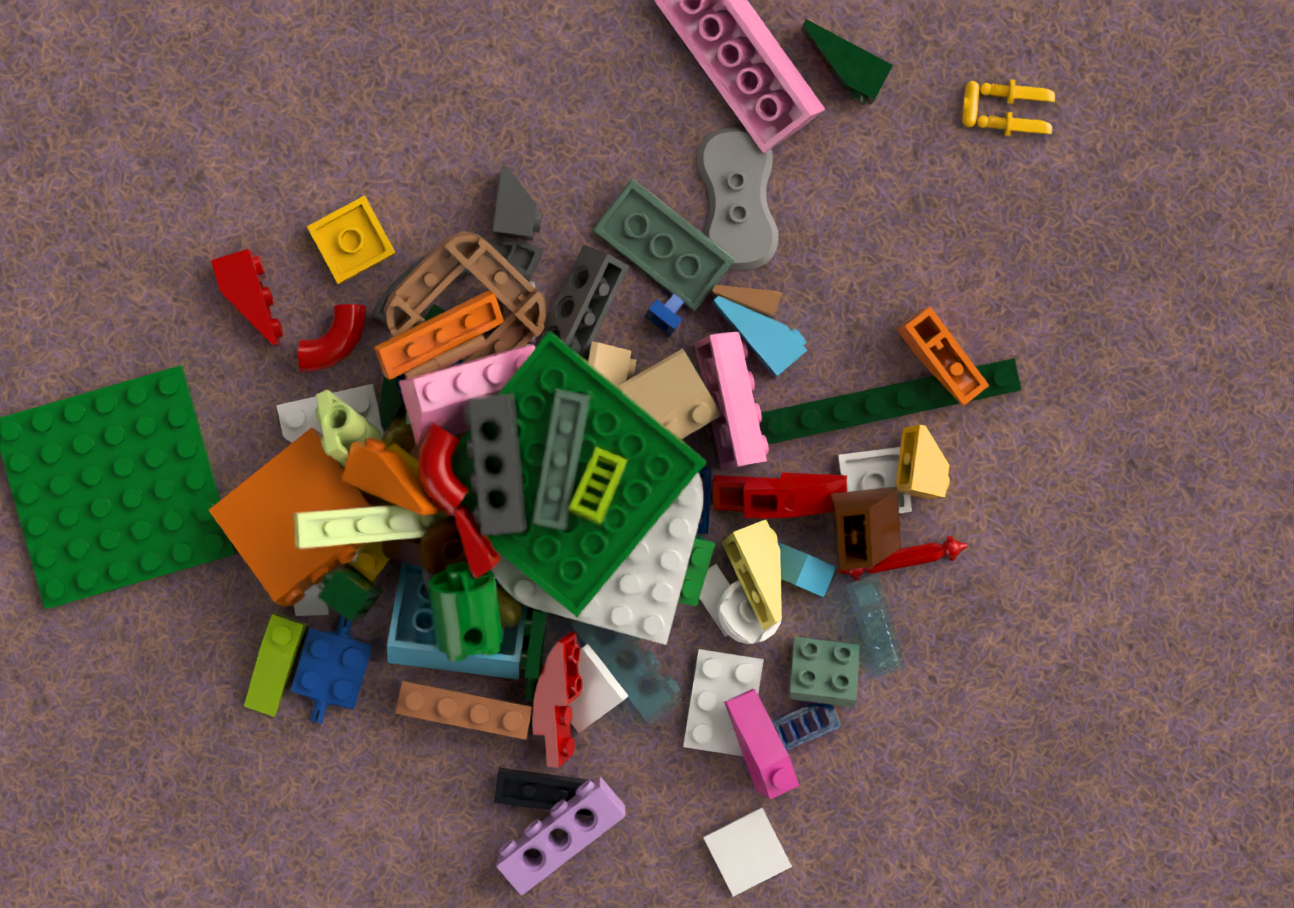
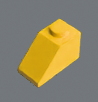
M926 426L904 427L895 483L898 493L927 500L944 498L950 482L948 476L949 463Z

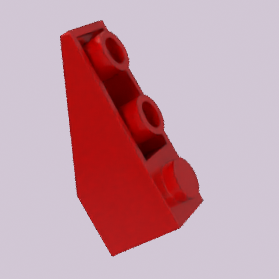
M250 249L212 259L211 263L220 292L275 347L281 346L279 338L283 337L284 334L279 318L273 319L269 306L274 305V300L269 286L263 287L260 275L265 274L260 255L254 256Z

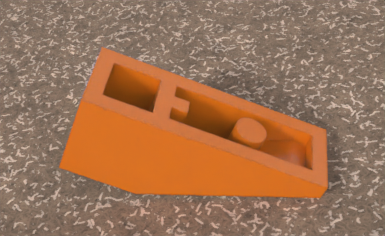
M931 306L920 309L896 328L918 359L962 406L989 386Z
M366 438L364 442H351L342 481L419 515L438 514L441 512V509L426 495L420 479L398 452L385 447L386 442L376 438Z

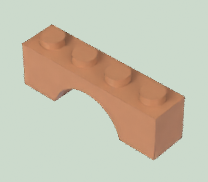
M405 679L401 684L395 714L526 740L533 705L502 698L459 692L437 685Z

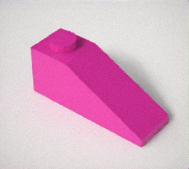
M748 690L725 701L728 715L755 790L771 800L798 787L799 783L789 755L756 690Z

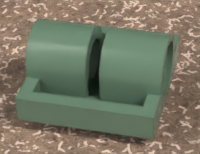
M795 637L788 682L789 699L855 707L860 645Z

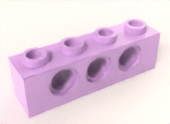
M601 776L593 782L591 780L584 782L575 791L577 795L567 802L565 800L558 802L550 810L549 813L551 815L543 821L535 820L524 830L525 835L517 841L509 840L498 850L499 855L496 867L521 896L625 817V805ZM585 808L591 810L593 816L583 819L576 812ZM560 828L567 832V836L555 838L550 832ZM535 848L542 855L537 858H530L525 854V851Z

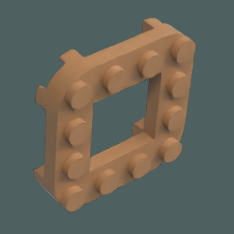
M459 231L443 239L392 291L383 311L387 327L393 337L425 322L426 320L420 315L421 312L467 268L510 311L503 317L504 323L494 327L484 337L487 347L459 360L453 365L525 346L535 335L539 337L545 328L544 323L546 319L545 301L536 288L488 241L477 234L467 231Z

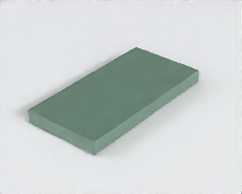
M633 178L592 230L671 294H675L683 300L684 304L694 312L736 260Z

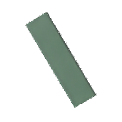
M559 389L555 391L532 524L562 530L567 529L568 508L572 501L591 395Z

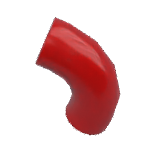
M334 305L333 321L327 333L319 338L299 341L298 363L300 372H314L332 368L350 356L362 338L366 319L365 305Z
M432 422L418 450V475L426 495L443 512L452 516L470 489L455 477L451 468L452 456L461 441Z

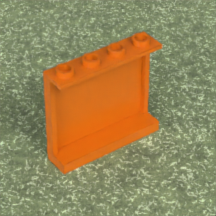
M313 427L209 509V512L273 601L284 607L292 606L301 601L305 596L304 592L314 584L319 585L328 571L333 570L340 563L345 564L357 555L356 550L366 543L296 548L293 514L373 507L358 487L342 481L345 468L340 462L324 452L321 444V438L324 436Z

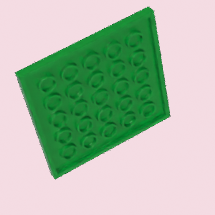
M549 331L498 393H514L527 528L523 532L490 534L486 536L495 550L574 616L578 617L707 461L554 333ZM557 389L591 395L572 499L596 447L628 461L601 525L569 512L566 530L532 524L554 396ZM487 421L484 424L483 431L486 437L497 439L499 435L497 424L492 421ZM470 427L454 451L451 468L455 477L470 488L458 507L465 504L474 515V508L479 506L478 493H473L471 488V473L476 472L474 459H469L467 448L468 439H472ZM490 455L487 458L488 469L491 472L500 473L503 467L501 459L495 455ZM602 461L597 463V467L611 473L615 472L616 467ZM593 473L591 479L604 485H609L610 480ZM589 486L586 492L599 498H603L605 494ZM498 489L491 491V502L498 507L504 506L506 503L505 494ZM584 499L580 504L596 512L599 507Z
M182 365L0 417V453L45 609L236 555L234 545L209 512V509L218 503L221 498Z

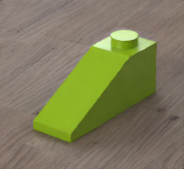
M279 613L271 615L259 650L244 707L272 717L276 716L305 634L307 623Z

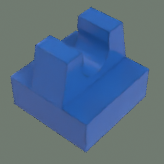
M675 294L671 296L665 305L656 299L648 309L645 317L668 336H671L682 321L676 313L682 307L684 301Z

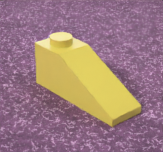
M763 520L733 532L721 543L763 631H766L781 621V562L777 535L770 528L767 520Z

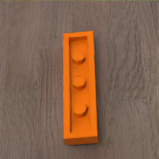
M488 290L375 346L374 350L384 377L391 380L504 323V319L495 294Z

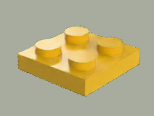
M365 195L307 226L338 285L396 255Z

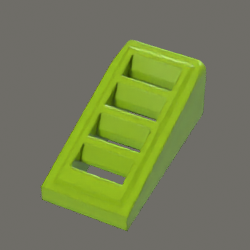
M596 447L570 503L569 512L601 525L628 461ZM598 461L616 467L615 472L611 473L597 467ZM593 473L610 480L609 485L607 486L591 479ZM588 486L605 493L603 498L586 492ZM584 499L598 505L597 512L580 505L582 500Z

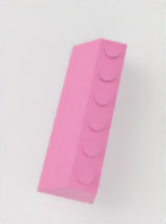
M654 0L763 153L800 130L825 110L748 0Z

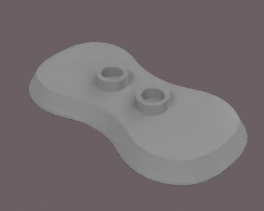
M727 127L713 131L702 140L698 148L696 160L699 174L705 184L709 198V211L703 234L736 259L728 270L743 271L755 269L768 263L773 258L778 246V230L768 208L766 187L773 163L772 150L770 149L763 153L745 127Z

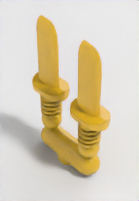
M1009 79L1008 86H1004V84L994 85L992 83L990 85L989 83H983L980 88L976 81H969L965 85L962 123L968 128L973 127L976 121L977 125L981 128L988 127L990 129L991 127V129L998 128V130L1001 128V130H1005L1004 136H1011V131L1051 135L1052 125L1041 120L1012 118L1013 112L1006 111V118H998V116L996 118L995 116L987 117L985 115L977 118L979 89L981 94L985 96L994 95L996 97L997 95V97L1004 96L1005 98L1007 96L1008 104H1014V99L1055 102V93L1046 88L1016 86V80Z

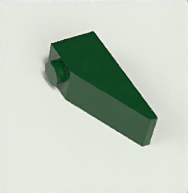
M806 19L801 29L802 33L843 90L849 92L847 97L861 105H865L866 102L873 104L893 65Z

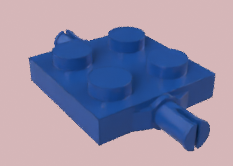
M342 615L340 616L336 631L325 632L309 627L290 690L315 701L309 720L315 722L317 712L320 710L317 719L319 724H323L327 705H340L354 709L373 645L359 642L349 635L353 621L347 619L346 626L344 627L346 618Z

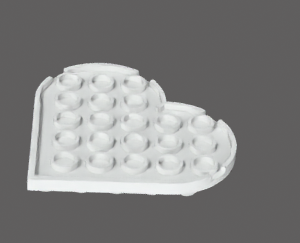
M699 473L696 474L578 617L574 616L498 551L497 553L501 561L492 570L501 586L513 598L529 607L666 645L703 508V487Z

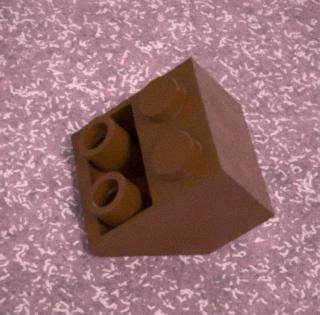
M897 486L831 494L834 546L840 570L873 567L901 548Z

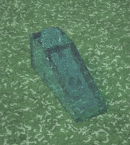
M872 574L843 584L874 678L906 668L878 574Z

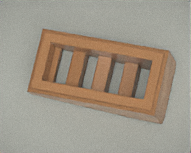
M715 285L711 296L714 299L720 296L772 319L782 292Z

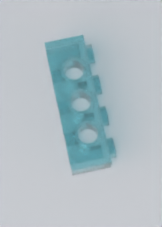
M574 619L568 620L584 643L590 645L621 685L630 701L649 725L681 701V698L677 695L682 691L670 675L666 678L662 676L657 669L661 663L650 649L644 653L636 643L641 638L616 631L615 638L605 642L597 635V628L599 626ZM631 649L636 653L637 660L633 666L623 667L619 664L617 656L621 650ZM644 675H652L657 680V687L651 693H644L638 687V681Z

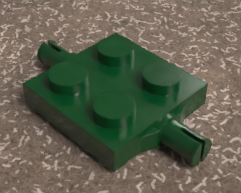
M535 608L533 616L527 615L525 619L523 636L530 637L529 646L521 650L519 669L525 670L524 677L527 679L524 699L533 701L540 675L548 612Z

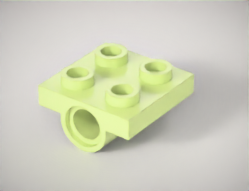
M329 390L316 394L318 403L316 416L322 425L324 437L321 438L323 450L328 456L340 462L343 467L346 465L351 442H364L366 438L382 440L381 432L377 427Z

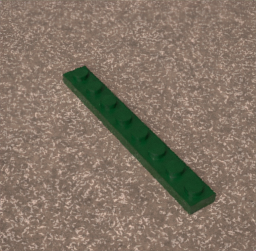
M1015 358L975 366L989 386L970 401L1021 391ZM933 375L761 412L762 421L760 426L762 435L766 437L767 443L770 445L960 403Z

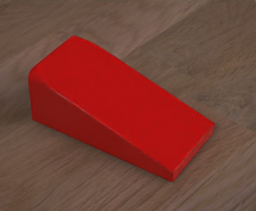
M463 504L454 511V516L474 579L494 568L501 561V558L488 537L482 535L481 527H476L474 515L468 506Z

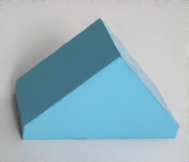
M778 542L780 547L781 579L824 597L836 567Z

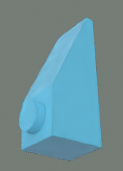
M720 296L713 300L712 305L735 332L740 333L741 339L745 340L747 347L774 379L807 352V349L804 347L807 342L797 329L793 328L790 330L780 322Z

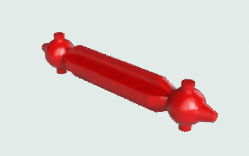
M947 536V540L943 544L932 542L902 548L873 567L840 570L838 568V572L848 574L850 577H853V580H859V576L863 572L874 574L934 562L943 556L949 558L950 561H955L960 552L968 548V545L964 542H958L953 539V536Z

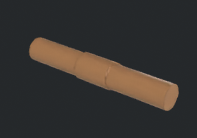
M479 335L405 372V378L408 379L449 367L459 360L487 347L486 340L483 335Z

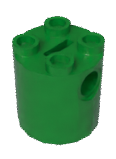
M460 562L452 564L445 571L434 575L429 580L428 589L437 648L447 655L448 661L452 662L462 661L469 655L480 653L482 655H494L500 651L499 644L503 641L495 574L489 570L474 579L469 563Z

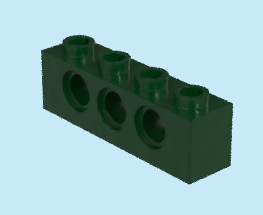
M352 568L328 571L318 585V588L322 590L318 598L349 621L364 618L383 592V590Z

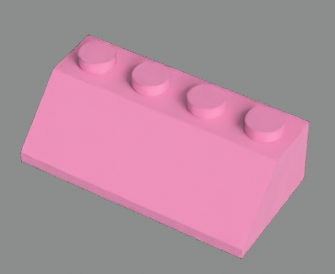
M739 332L709 335L695 342L694 346L701 379L721 414L720 417L711 422L721 471L767 461L766 455L769 452L766 437L764 435L761 436L759 423L762 421V415L759 405L754 403L752 391L755 389V382L752 372L748 371L745 358L748 357V349L745 340L741 339Z
M535 345L512 348L399 381L416 446H421L432 422L453 436L467 432L471 425H466L464 418V406L469 405L468 399L475 396L497 395L533 352Z

